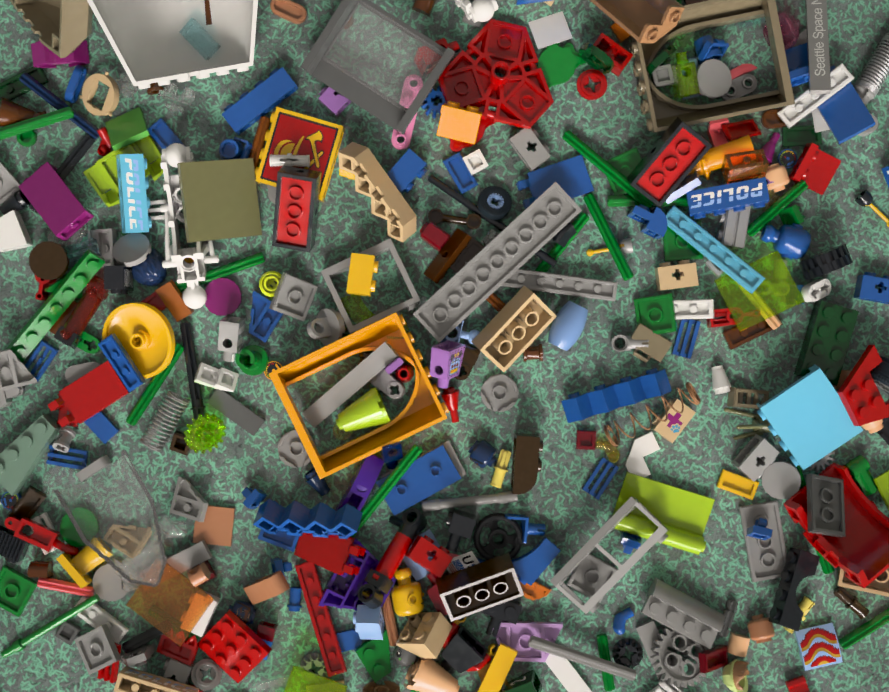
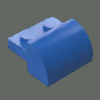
M644 205L633 206L627 216L643 224L641 232L655 239L664 237L668 226L664 212L658 207L649 212L650 209Z

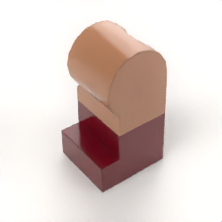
M208 560L196 565L187 573L190 582L195 587L217 576Z

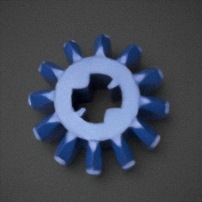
M438 85L437 91L434 90V87L432 88L431 93L428 94L423 102L425 104L421 105L422 110L427 109L425 112L427 116L433 112V119H436V113H439V116H441L442 105L446 103L440 85ZM436 98H439L440 102L442 101V103H438V106H435L434 102H432Z

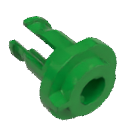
M249 345L240 354H236L235 360L236 364L245 374L257 376L266 370L269 356L264 348L257 345Z

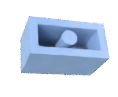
M357 605V612L353 613V624H355V631L358 632L360 639L383 640L385 622L381 605L375 609L369 608L366 605Z

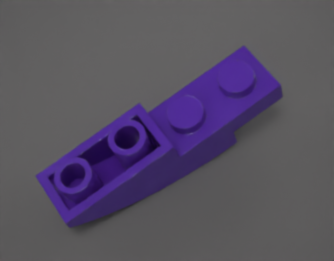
M372 454L362 460L349 482L348 489L336 507V511L345 504L354 506L359 511L361 510L385 462L384 459Z

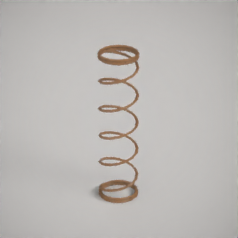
M686 382L685 384L693 401L684 393V391L680 387H678V392L682 403L681 412L677 411L667 401V399L663 395H661L666 412L665 420L660 419L652 411L648 404L645 403L650 421L649 428H645L643 425H641L638 422V420L634 417V415L631 412H629L634 428V435L632 437L627 435L620 428V426L617 424L615 420L613 422L616 427L618 440L612 428L607 424L604 425L603 429L605 435L611 443V445L616 447L620 443L618 428L627 437H635L636 430L634 420L642 428L650 430L652 423L649 410L660 421L666 422L668 414L665 401L674 411L678 413H683L684 404L681 392L693 404H700V398L693 385L690 382ZM608 430H609V431L611 430L612 433L614 434L613 440H612V438H611V436H610Z

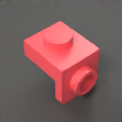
M728 118L709 122L707 132L712 148L728 143L721 129V125L729 123Z

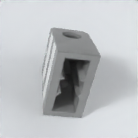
M226 316L220 320L217 349L224 351L223 361L234 362L235 353L241 350L246 318Z

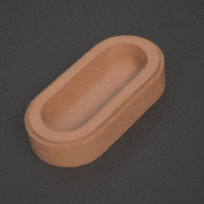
M271 0L270 8L275 15L294 24H301L306 20L307 11L304 6L292 0Z

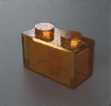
M763 149L724 155L721 171L726 184L765 177L769 163Z

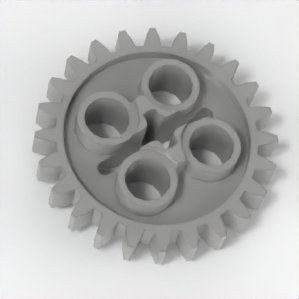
M663 628L664 635L658 633L659 641L653 640L657 646L656 648H651L655 655L650 657L656 659L652 666L658 667L655 673L662 674L660 679L667 680L669 685L674 683V687H680L681 685V687L687 688V684L694 686V681L700 683L699 676L706 677L705 673H700L699 653L707 650V648L670 628L669 630ZM676 638L679 639V645L677 647L675 645ZM693 646L696 649L694 655H692L691 649ZM667 647L681 652V655L695 660V664L688 659H682L681 655L669 651ZM669 655L672 657V661L670 664H668L667 658ZM685 664H687L688 671L686 673L684 672Z

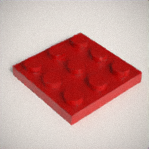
M230 609L197 643V646L237 683L272 650Z

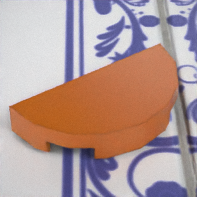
M536 581L531 586L528 583L524 585L520 582L524 597L527 599H541L546 597L551 589Z

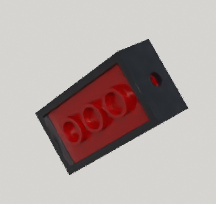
M677 117L626 179L632 187L658 207H661L712 145Z
M285 165L278 171L272 246L304 252L312 250L315 245L322 172Z

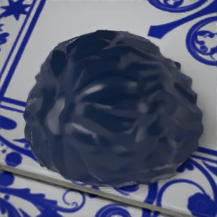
M151 248V253H148L146 256L147 259L136 266H132L131 272L134 280L138 283L153 287L158 286L164 281L167 268L162 266V262L165 260L162 254L156 249Z

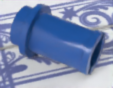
M290 587L289 604H287V607H289L288 611L298 612L302 608V605H300L301 587Z

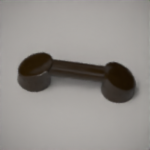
M437 208L430 210L428 213L429 221L434 222L436 225L441 222L467 225L472 230L479 228L481 225V218L477 214H470L468 217L446 215Z

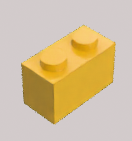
M351 253L346 290L348 294L371 297V293L375 292L376 280H373L374 273H378L379 261H376L375 255Z

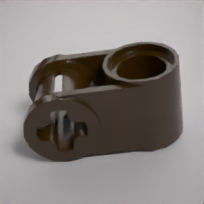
M463 343L466 346L461 364L466 375L454 377L457 380L468 378L480 354L479 349Z

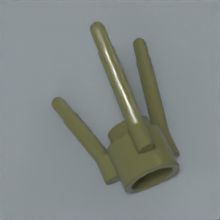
M724 408L725 412L756 419L750 425H737V429H753L755 432L734 436V440L752 437L755 434L763 435V433H770L768 429L769 422L767 419L763 421L758 414Z

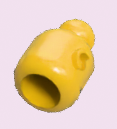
M409 567L397 569L394 574L398 584L392 587L391 596L394 611L398 616L415 615L424 609V593H422L419 582L411 581L412 571Z

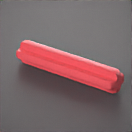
M39 577L37 586L40 588L86 597L94 595L93 586L89 585L81 589L77 583L48 577Z

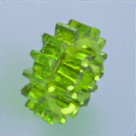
M206 413L204 417L199 414L197 420L192 418L193 423L186 425L189 430L184 431L186 435L184 440L191 450L193 449L195 453H198L200 450L202 454L207 449L209 452H212V447L218 448L217 443L223 442L221 437L226 436V433L223 431L226 429V426L223 424L224 422L215 414L210 416L209 413Z

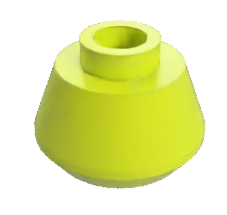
M276 271L264 273L259 280L261 292L268 297H274L282 275Z

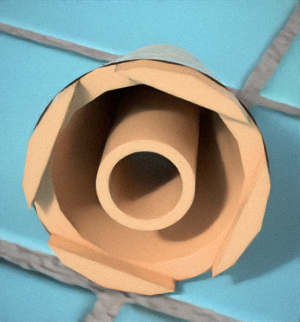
M419 657L415 664L410 665L405 677L408 680V684L404 683L405 688L419 692H458L460 688L458 680L437 662L430 658Z

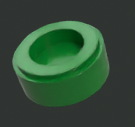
M34 130L16 136L18 143L25 147L33 146L37 141V134Z

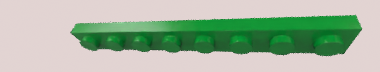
M88 249L6 349H11L17 358L23 362L106 262L105 259Z

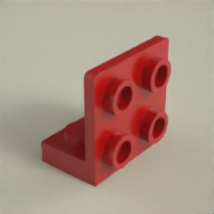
M807 143L793 167L789 179L796 183L804 180L808 185V189L823 195L841 160L819 150L818 145Z

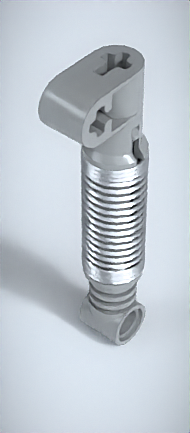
M889 32L883 36L879 43L880 45H878V48H876V51H874V54H872V57H870L867 65L859 75L858 80L853 85L865 106L876 97L889 74ZM871 114L875 125L858 134V136L866 137L877 129L878 120L874 115Z

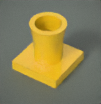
M93 537L75 557L63 553L56 560L82 589L92 582L91 577L87 573L112 556L100 540Z

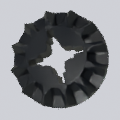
M624 638L614 645L612 656L615 663L633 669L635 666L640 665V661L643 658V649L636 640ZM625 647H627V649L630 652H633V654L630 655L631 661H629V659H627L626 656L623 657V655L626 653Z

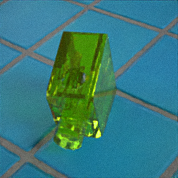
M688 52L676 53L677 65L672 67L674 99L699 94L695 62H689ZM682 70L686 72V77L682 75Z

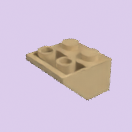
M420 612L411 615L400 633L396 645L421 658L437 659L452 626L441 612Z

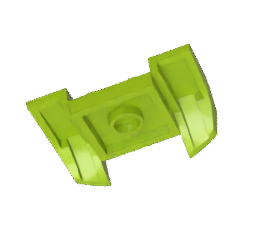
M150 135L117 151L113 150L83 172L107 207L120 204L116 155L143 154L144 158L147 159L145 177L151 175L155 182L163 174L160 164L162 154Z

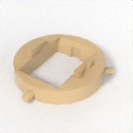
M106 71L105 74L96 73L86 79L80 99L83 100L84 106L91 114L112 116L119 103V88L115 80L109 76V72ZM99 81L110 87L102 110L91 103L97 92Z

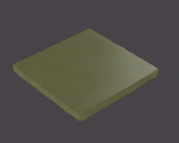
M253 158L177 163L187 243L262 235Z

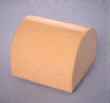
M731 632L727 652L735 656L746 657L750 637Z

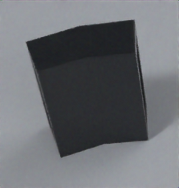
M568 223L552 240L565 247L577 232L574 226Z

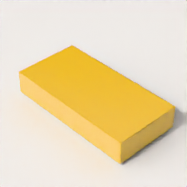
M722 469L716 487L753 500L759 482H754L749 478Z

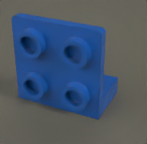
M807 43L786 49L785 53L792 87L809 82Z

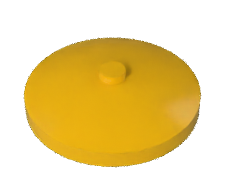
M131 302L117 307L107 317L103 327L102 340L115 333L144 379L153 377L167 368L175 352V336L170 322L160 310L147 303Z

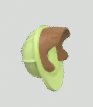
M734 659L723 668V683L731 691L748 692L747 675L750 672L746 667L749 662Z

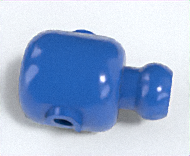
M794 223L792 225H782L778 230L772 225H765L760 239L766 243L773 242L775 252L781 254V257L792 260V258L801 259L805 256L810 246L811 235L803 229V226Z

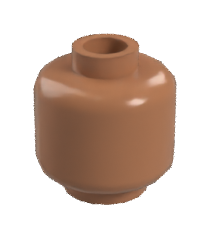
M763 614L752 616V620L747 623L750 638L756 641L757 644L772 641L771 638L775 635L772 622L768 621V617L764 618Z

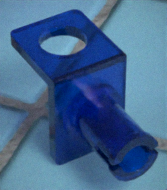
M400 442L383 446L380 451L388 469H395L398 465L397 460L403 458Z

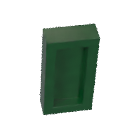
M814 126L781 128L782 147L806 146L807 143L822 145L821 132L815 133Z

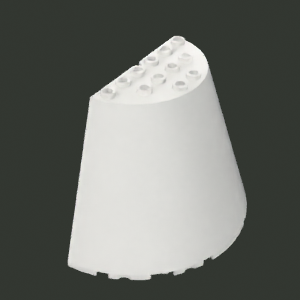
M87 0L133 86H138L139 89L150 88V84L158 82L159 86L171 84L170 80L177 79V82L190 81V76H196L197 79L210 77L209 73L214 72L218 76L230 74L229 70L237 69V72L248 71V66H253L258 0H209L211 25H206L205 0Z

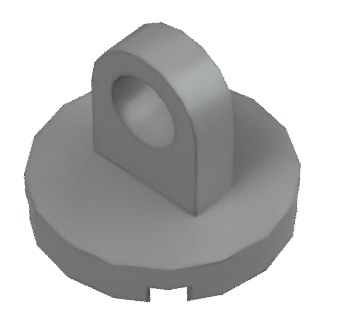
M334 308L322 309L318 313L317 318L307 324L308 335L313 339H319L326 346L341 339L342 333H345L342 315L335 311Z

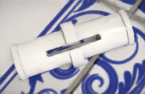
M287 153V155L270 154L269 163L270 167L283 165L310 167V155H292V153Z

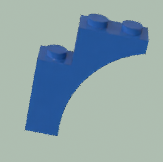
M544 537L530 552L513 559L512 562L519 581L524 585L528 583L531 586L561 550L547 537ZM477 558V560L479 561V563L486 561V560H482V559Z

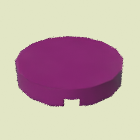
M228 278L212 280L205 288L207 293L205 306L216 315L227 316L233 314L242 302L240 287Z

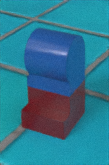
M261 620L258 625L257 635L271 647L278 625Z

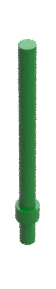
M97 594L91 596L23 639H17L11 646L1 651L2 657L6 658L14 652H20L25 649L27 644L100 601Z

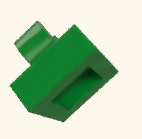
M795 204L779 213L784 225H792V223L801 224L804 222L805 216L801 215L799 211L800 206Z

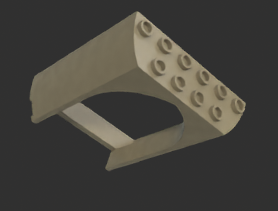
M708 0L684 5V11L677 25L655 43H639L630 35L631 47H629V52L633 54L632 58L635 60L633 73L634 77H638L639 84L636 85L637 94L642 96L640 110L641 114L646 117L648 131L654 133L667 130L677 117L687 125H694L795 104L775 0ZM765 17L779 90L712 104L689 105L665 96L651 82L646 67L653 61L659 50L676 37L690 32Z

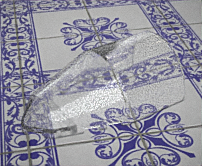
M123 449L121 451L122 456L100 473L77 485L66 489H56L54 492L82 541L87 546L92 548L130 583L156 587L161 582L167 564L156 503L127 451Z

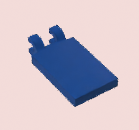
M834 65L830 67V72L836 68ZM851 82L817 107L838 144L875 125L874 119Z
M582 155L527 173L528 179L521 180L516 184L518 191L530 188L532 198L525 199L522 202L525 209L555 182L559 184L571 199L594 191Z

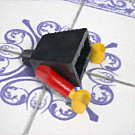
M466 617L463 620H455L450 623L452 629L442 647L443 651L441 653V656L444 658L441 666L446 671H449L452 667L458 673L479 671L495 654L492 653V649L496 646L495 643L490 644L487 650L463 625L458 626L466 620Z

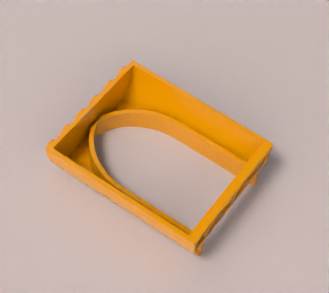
M395 312L269 373L320 479L447 419L446 413L449 411L445 403H441L438 398L441 395L436 383L432 384L429 379L432 376L428 366L423 367L421 361L424 358L419 349L415 350L412 344L415 342L411 331L407 333L404 327L407 324L402 314L398 315ZM387 341L400 357L415 367V387L409 402L387 424H383L320 455L287 386L354 354L375 351Z

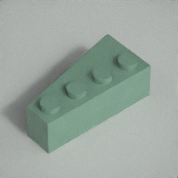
M50 414L41 415L0 453V484L11 496L21 492L23 486L49 448V445L52 444L59 433L61 426L57 424V421Z

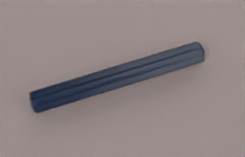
M24 72L20 76L19 80L55 109L59 110L69 107V105L28 73ZM73 109L74 117L69 120L94 139H98L100 137L97 132L98 128Z

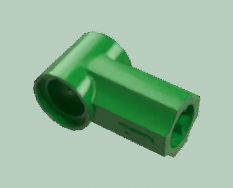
M858 455L844 465L849 469L852 479L865 496L878 491L875 481L869 472V462L863 456Z

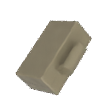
M639 323L631 334V339L649 340V342L642 343L649 344V347H636L637 349L633 351V355L645 363L651 358L661 362L672 345L670 340L659 334H653V331L642 323ZM640 350L648 355L647 358L638 354L637 351Z

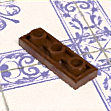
M457 228L423 274L435 283H438L445 276L449 267L455 263L461 251L467 247L472 237Z

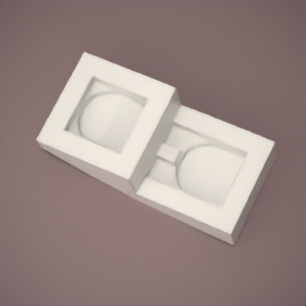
M201 362L198 366L194 382L215 389L234 392L239 374L223 367L217 369Z

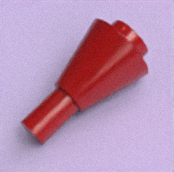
M455 387L444 388V392L440 394L450 411L452 423L459 422L457 411L459 389H455Z

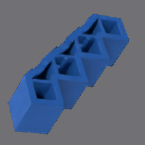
M657 368L646 370V374L635 378L626 376L620 378V382L605 386V384L597 385L593 391L580 395L579 392L571 393L568 395V399L561 402L567 421L571 423L584 420L593 415L610 412L619 407L636 404L648 398L664 395L671 392L672 389L666 370L658 371Z
M268 499L260 505L253 525L269 534H277V531H283L287 535L302 536L303 533H312L313 537L328 538L329 535H339V539H348L358 531L363 513L349 504H345L336 511L322 502L309 509L295 500L287 507H283L276 501Z

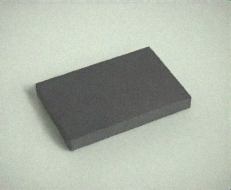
M811 473L807 474L808 532L841 538L845 537L843 479Z

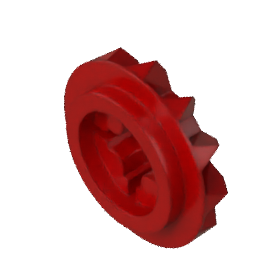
M594 69L586 70L578 77L577 91L581 97L587 100H597L606 92L607 80L600 71ZM589 77L593 83L599 82V84H597L594 87V92L591 88L586 87V85L589 84Z

